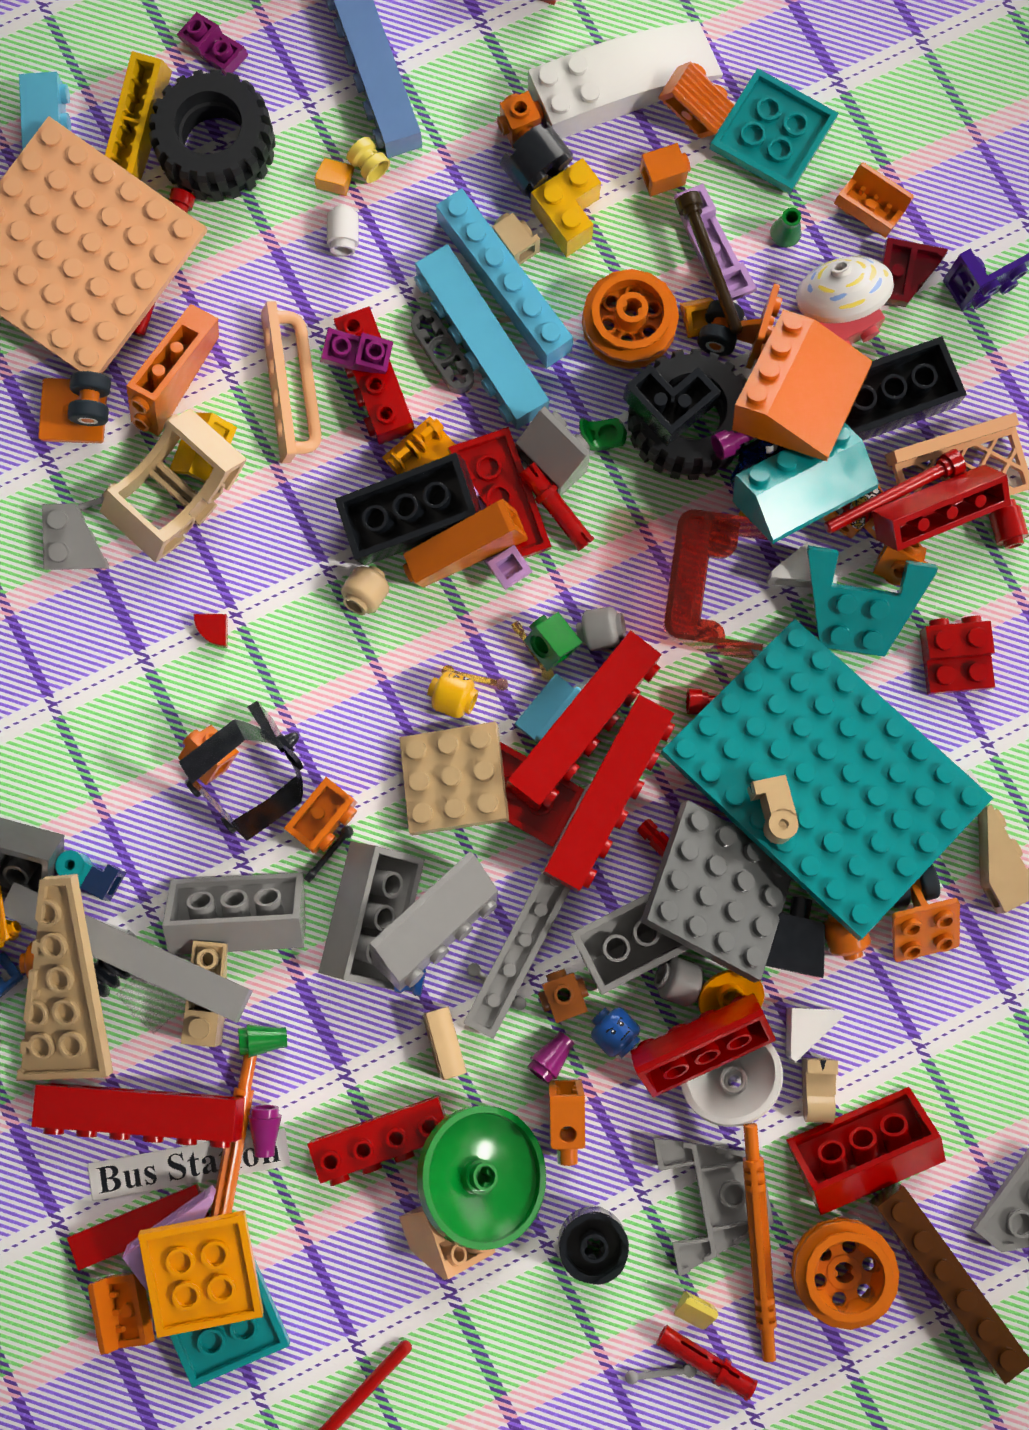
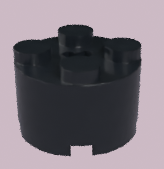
M546 122L545 128L539 124L522 135L513 144V147L516 149L510 157L505 153L500 161V166L524 196H528L531 200V192L568 168L567 165L573 160V153L552 126Z
M600 1206L578 1209L567 1217L559 1231L558 1246L560 1258L564 1268L574 1279L593 1285H601L612 1281L623 1271L628 1258L629 1241L623 1225L610 1211ZM591 1238L594 1241L601 1240L598 1243L600 1249L596 1252L592 1248L586 1250L588 1247L587 1241Z

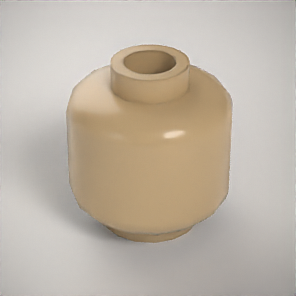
M360 566L354 568L342 586L341 594L344 598V605L350 611L358 615H365V613L370 614L377 611L390 589L385 579V574L381 569L375 566Z

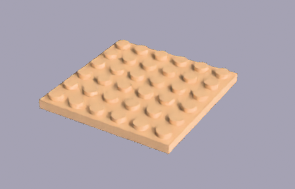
M48 116L0 180V317L78 372L92 371L103 374L208 231L207 227Z

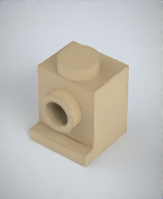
M505 213L495 221L492 229L519 265L540 252V237L537 234L533 236L528 224L524 220L519 221L514 213Z

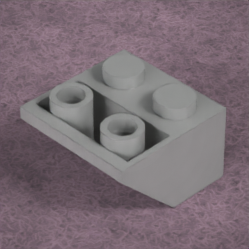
M544 406L516 441V449L519 457L528 466L534 461L536 462V465L549 482L556 484L558 487L556 491L561 496L587 472L591 453L589 451L590 446L579 434L574 436L566 428L567 423L556 411L551 413Z

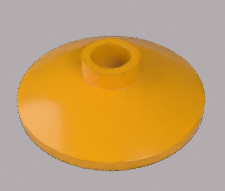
M725 970L712 976L703 985L698 996V1007L701 1014L708 1010H718L729 1005L734 998L741 995L748 996L752 993L755 994L762 1007L765 996L764 988L761 981L753 983L731 970Z

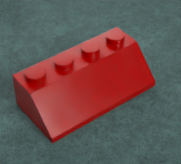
M752 993L748 996H738L731 1000L729 1005L718 1010H708L693 1022L676 1025L663 1036L656 1039H646L639 1043L637 1048L631 1050L630 1053L636 1074L654 1098L776 1041V1038L755 994Z
M910 1087L835 1118L834 1123H823L786 1139L806 1189L820 1215L946 1161L941 1135Z

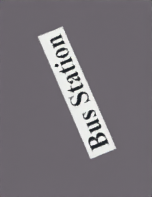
M285 1128L279 1129L275 1145V1156L269 1158L255 1157L251 1134L246 1135L239 1175L291 1166ZM204 1142L197 1145L88 1163L92 1202L217 1179L223 1148L210 1147V1142Z

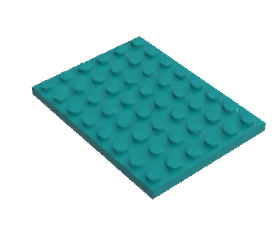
M796 619L775 637L660 753L858 941L868 934L993 799L990 794ZM786 775L798 819V830L787 842L774 844L765 837L763 832L765 818L760 799L750 801L747 788L753 781Z

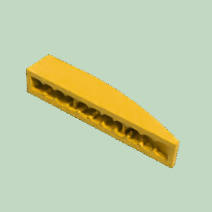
M132 51L105 156L141 180L152 148L149 137L151 132L149 117L151 114H155L152 107L156 99H163L164 97L162 91L169 85L172 70L162 59Z

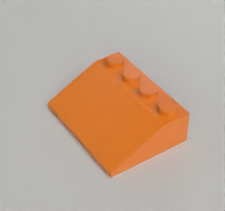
M783 310L735 403L732 430L827 461L871 368L872 360L815 319Z

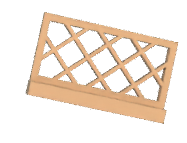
M1016 412L885 454L888 467L892 466L898 485L906 480L902 469L913 466L921 471H925L934 466L937 458L952 449H957L964 457L967 449L974 447L984 453L978 467L985 465L990 456L1004 464L1000 472L1006 474L1009 467L1019 472L1023 485L1014 488L1009 486L1010 496L1029 490V469L1016 430V426L1019 425ZM1008 436L1012 448L1007 458L992 451L997 440ZM990 442V444L988 445L987 448H986L985 446L981 445V444ZM930 460L927 467L920 464ZM966 463L967 470H972L976 468ZM940 477L938 478V480L942 482L949 479L950 477ZM922 487L916 489V490L913 491V492L915 493V492L920 491V490L922 489Z

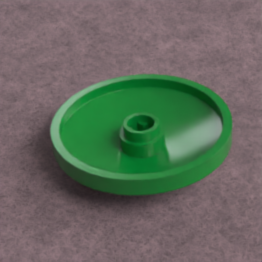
M472 1106L453 1112L437 1124L425 1141L417 1167L418 1196L427 1219L441 1236L453 1244L464 1248L477 1250L496 1249L508 1245L519 1238L531 1226L539 1213L546 1189V1166L543 1152L537 1138L525 1122L513 1113L499 1107Z

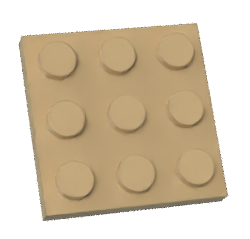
M496 721L399 737L410 835L414 836L509 821L499 728Z

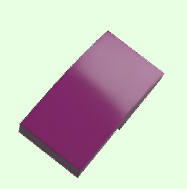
M198 12L177 33L178 38L215 69L221 70L224 75H227V72L233 73L248 56L244 46L224 35L219 25Z
M328 328L320 362L357 371L386 374L393 341L361 333V336H356Z

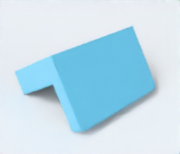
M555 674L515 722V726L538 744L582 689L578 686L576 688L572 687L558 674Z

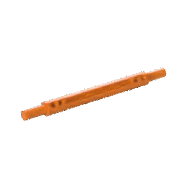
M243 1055L238 1087H234L233 1096L245 1097L242 1139L231 1142L230 1148H223L215 1188L216 1193L210 1217L232 1213L249 1121L248 1115H250L254 1090L251 1087L257 1056L249 1058L248 1055Z
M750 1123L743 1125L746 1156L742 1160L756 1328L760 1330L762 1360L764 1362L776 1361L774 1329L777 1327L764 1159L759 1153L757 1124Z

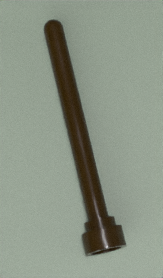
M698 191L683 193L675 200L679 215L684 216L685 220H689L729 330L732 334L738 335L742 332L743 327L701 218L702 199Z

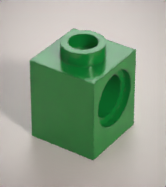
M559 612L548 619L543 615L529 626L532 631L524 639L525 644L546 671L569 658L583 643Z

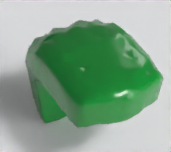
M581 418L579 421L580 436L589 444V450H609L625 445L627 430L620 419L588 421L585 418Z

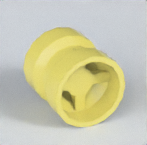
M363 137L354 143L346 156L353 167L361 169L360 174L367 183L380 179L390 166V160L384 153L376 150V144L370 137Z

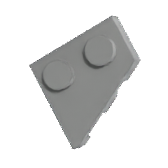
M42 504L43 565L45 570L109 569V563L96 543L97 540L91 529L88 528L77 504Z

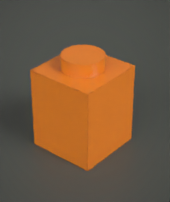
M678 143L642 154L639 170L651 197L684 186L691 167L687 154L681 153Z

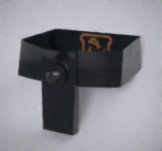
M258 701L252 703L247 708L260 728L234 719L179 761L188 777L185 784L194 796L198 798L203 795L223 816L220 819L230 833L234 834L238 831L246 841L302 802L303 780L300 770L304 767L300 759L293 752L295 751L293 747L299 740V734L292 732L284 736L274 719ZM245 740L261 741L277 746L281 753H285L294 768L296 776L270 798L235 820L196 781Z

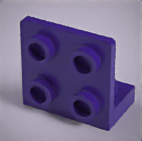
M970 248L959 254L944 277L943 282L962 312L972 306L974 309H978L987 304L992 299V295L999 291L1004 295L1019 284L1017 280L1029 271L1027 268L1029 266V253L987 275L984 262L981 258L975 256Z

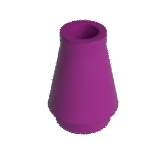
M559 1031L552 1040L530 1057L531 1062L527 1068L540 1080L549 1084L552 1079H557L575 1043Z
M256 1105L251 1107V1114L248 1115L255 1157L269 1158L275 1156V1145L282 1115L279 1114V1107L276 1105Z

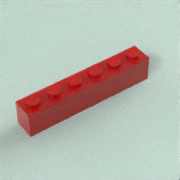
M630 630L508 779L506 788L536 812L542 805L548 808L560 793L556 788L564 779L569 782L580 769V766L576 763L582 755L585 754L589 757L601 742L597 739L599 734L604 729L610 732L619 721L621 716L617 712L624 704L630 707L641 693L637 687L643 680L649 683L661 667L657 665V662L662 654Z
M640 694L638 695L542 874L577 893L581 890L582 886L587 889L590 887L597 874V870L592 867L598 856L604 859L611 848L613 841L608 839L614 827L620 830L629 812L624 810V807L629 798L636 800L644 785V782L639 779L645 768L651 771L660 755L655 749L660 740L667 742L675 727V724L670 721L675 713Z
M48 1082L35 1085L31 1127L43 1128V1134L63 1135L64 1130H76V1136L97 1137V1132L110 1133L109 1139L130 1140V1135L143 1136V1142L161 1143L164 1141V1137L176 1138V1144L197 1145V1140L210 1141V1147L230 1148L231 1142L242 1139L245 1097Z

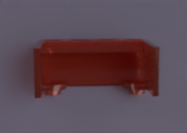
M697 509L688 510L680 516L676 526L663 622L664 631L669 638L704 653L753 660L762 652L763 644L725 639L723 627L716 621L701 619L709 557L724 559L731 556L737 548L738 536L762 540L768 539L746 516Z

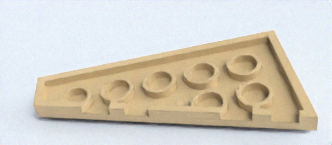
M78 874L47 876L39 880L35 920L38 922L36 939L32 941L31 953L34 954L33 969L29 970L23 1017L26 1023L25 1037L20 1043L19 1053L22 1054L21 1068L17 1070L16 1081L108 1077L113 1073Z

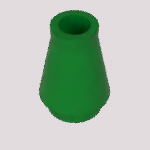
M788 208L772 224L770 235L776 245L787 248L799 242L802 234L800 211L796 208Z
M246 1024L245 1028H238L240 1056L248 1055L251 1058L279 1048H287L286 1027L278 1028Z

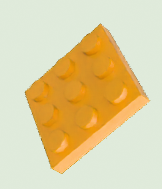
M245 1210L139 1231L138 1239L157 1338L263 1317V1305Z

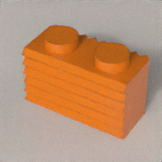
M691 61L676 68L658 96L659 100L663 101V104L667 105L701 139L715 135L728 116V113L734 107V104L727 98V91L723 87L713 84L706 77L705 69Z

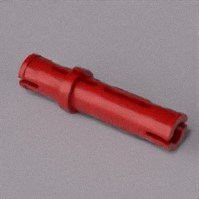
M535 461L518 474L535 494L536 498L534 500L538 504L542 503L575 545L577 551H580L595 539L556 491L558 489L556 484L549 482Z
M666 1324L656 1341L657 1346L662 1347L710 1377L714 1385L718 1387L723 1385L745 1401L752 1397L758 1383L756 1379L733 1367L729 1359H720L670 1328L669 1325Z

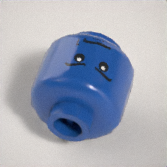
M605 1007L591 1021L595 1025L591 1031V1038L609 1057L619 1055L623 1058L641 1040L638 1037L640 1026L621 1007H616L612 1011Z

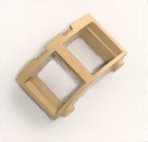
M190 408L179 415L174 414L169 417L164 424L162 435L144 460L119 483L111 484L104 491V500L100 513L156 563L186 539L183 534H186L195 522L200 526L218 506L214 501L223 493V489L230 490L247 459ZM180 438L214 467L209 478L198 493L163 463ZM149 477H152L185 507L172 521L160 530L125 500Z

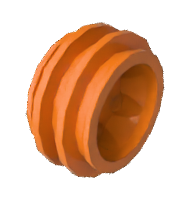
M635 269L615 271L597 281L588 293L582 314L584 339L594 355L608 365L623 369L647 367L663 356L673 343L679 319L676 298L666 283L651 273ZM617 301L616 307H608L610 303ZM648 306L654 310L655 314L648 313ZM628 310L635 311V312L637 313V315H636V316H628V315L626 314V311H628ZM603 322H612L614 328L612 330H607L603 325ZM645 328H652L655 332L647 337L644 335L643 330ZM623 336H630L633 341H625L621 338Z
M843 1217L820 1221L802 1235L793 1251L790 1271L795 1293L812 1316L830 1327L848 1330L869 1326L887 1313L897 1295L900 1274L895 1253L883 1236L859 1220ZM843 1242H854V1249L850 1252L844 1251ZM827 1249H829L830 1251L827 1252V1253L824 1255L823 1259L821 1260V1259H820L821 1255H822ZM867 1257L873 1260L874 1267L870 1270H865L862 1267V1262ZM846 1262L844 1264L847 1270L846 1274L837 1277L838 1271L835 1269L839 1263ZM816 1274H823L825 1276V1283L822 1286H816ZM861 1284H867L869 1286L862 1296H859L857 1292L858 1287ZM837 1292L844 1293V1302L833 1303V1295Z

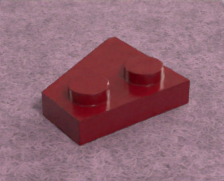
M888 237L884 245L881 263L891 271L894 288L885 304L906 307L944 259L948 249Z

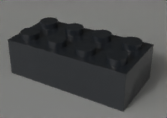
M943 336L872 361L871 368L845 421L863 441L956 408L965 398L967 393Z
M457 453L450 454L335 499L354 560L365 566L412 549L481 511L466 462Z

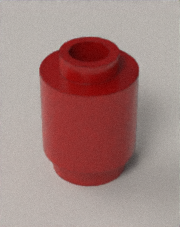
M1010 499V505L988 515L996 544L998 546L1004 545L1005 549L1022 546L1024 544L1023 539L1029 536L1021 506L1016 504L1015 499Z

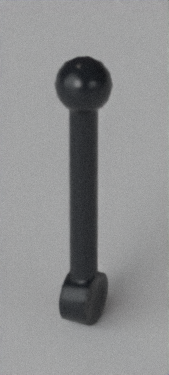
M346 825L342 827L341 835L307 873L304 879L308 883L315 878L319 870L346 838L352 837L354 831L351 826Z

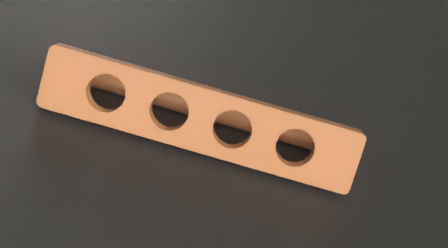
M266 301L261 311V321L281 463H291L296 454H307L315 451L319 447L322 437L308 331L305 321L300 315L291 311H278L276 301ZM279 324H290L295 330L309 432L307 441H295Z

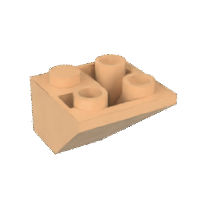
M422 1206L399 1216L410 1251L443 1280L452 1278L496 1253L495 1249H469L448 1241L431 1225Z

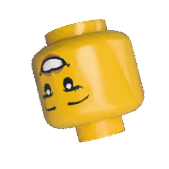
M445 671L439 679L435 677L432 679L427 696L432 697L431 704L435 711L453 718H461L465 713L470 714L472 712L479 691L475 689L474 681L471 678L452 671Z

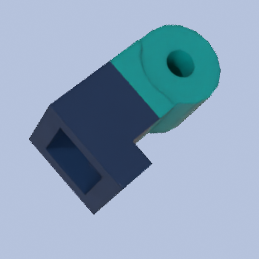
M73 850L61 853L55 863L58 875L78 874L80 888L104 901H111L127 873L110 864H107L103 870L92 864L87 855Z

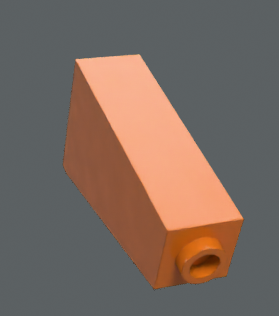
M501 499L403 553L407 562L403 565V568L410 582L414 581L415 584L424 588L503 552L513 545L516 546L528 540V537L517 511L504 499Z

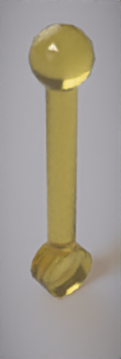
M515 621L511 626L524 642L527 635L522 625ZM525 644V646L537 662L538 666L542 670L541 675L543 679H552L554 676L553 670L550 669L549 671H546L543 665L539 662L536 656Z
M450 665L444 666L442 669V674L445 671H452L471 678L475 682L496 686L501 691L506 690L509 685L505 678L495 680L455 671Z

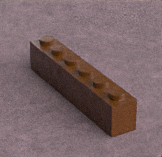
M897 1182L886 1187L869 1200L870 1205L991 1372L1006 1385L1029 1367L1028 1355L907 1189Z

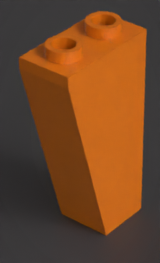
M190 304L126 385L131 422L138 429L144 432L149 431L157 436L160 435L164 429L165 422L172 416L219 338L217 317Z

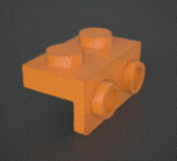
M862 162L851 180L838 194L834 204L840 207L846 214L852 215L867 225L872 231L886 238L905 213L914 195Z
M325 777L284 829L304 844L311 852L315 854L319 850L324 852L335 840L336 836L333 832L341 823L346 826L355 816L357 810L354 807L358 802L329 778Z
M133 1272L110 1275L88 1285L96 1338L101 1355L109 1354L119 1348L142 1346L155 1341L146 1289Z

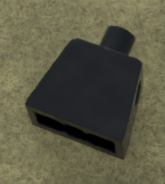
M793 896L789 915L784 913L778 915L780 920L767 959V967L823 978L825 923L809 919L813 900Z

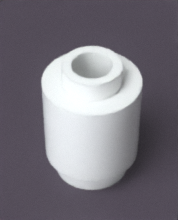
M338 205L327 213V245L330 247V252L336 256H350L355 253V248L359 244V215L350 206Z

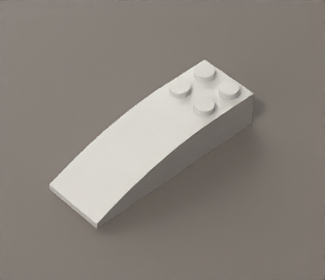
M699 21L644 30L611 39L529 69L528 91L533 101L538 100L542 107L544 119L541 121L544 128L546 122H548L560 138L563 139L661 101L658 96L676 68L690 61L699 64L705 69L706 77L710 81L722 78L723 73Z

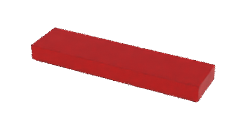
M198 1183L67 1237L78 1271L124 1252L127 1245L138 1237L140 1230L152 1228L200 1194L201 1191Z

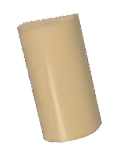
M449 1006L423 1013L422 1017L439 1078L446 1080L467 1073Z

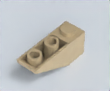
M991 804L985 806L978 814L980 885L995 913L999 914L1007 913L1029 901V868H1026L1021 859L1023 856L1021 847L1015 839H1010L1004 828L1006 827L1004 816L998 809L994 810Z
M193 940L191 963L227 979L228 944ZM186 1000L181 1044L207 1047L221 1045L225 1017Z

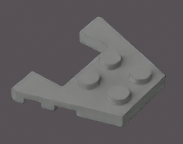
M653 1138L659 1171L694 1165L707 1235L672 1242L677 1273L679 1276H682L701 1263L710 1261L717 1257V1254L749 1238L742 1160L746 1154L744 1150ZM766 1185L769 1226L774 1224Z

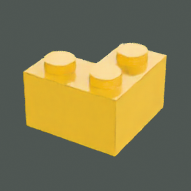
M584 158L531 192L530 209L566 258L592 241L594 224L583 210L600 198L601 181Z

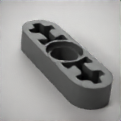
M427 309L416 312L412 317L411 327L412 333L450 391L456 394L468 392L474 384V373L470 364L436 313ZM421 321H425L427 324L432 322L431 329L435 336L432 340H430V335L426 329L419 330L421 328ZM445 344L449 346L452 350L451 355L446 359L437 358L433 352L438 345ZM454 362L455 368L460 375L466 373L465 382L462 384L459 380L453 382L454 373L450 366Z

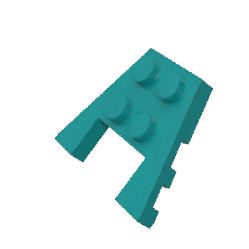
M808 545L807 555L818 640L829 649L885 657L935 577L938 567L936 564L906 560L898 593L833 583V578L839 556L838 550Z

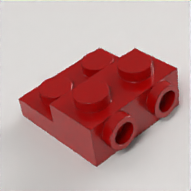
M980 615L961 618L962 623L949 624L948 618L930 620L929 626H925L919 631L927 695L995 688L991 656L995 653L991 621H982Z

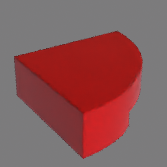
M193 614L195 626L203 638L215 646L228 648L227 614Z

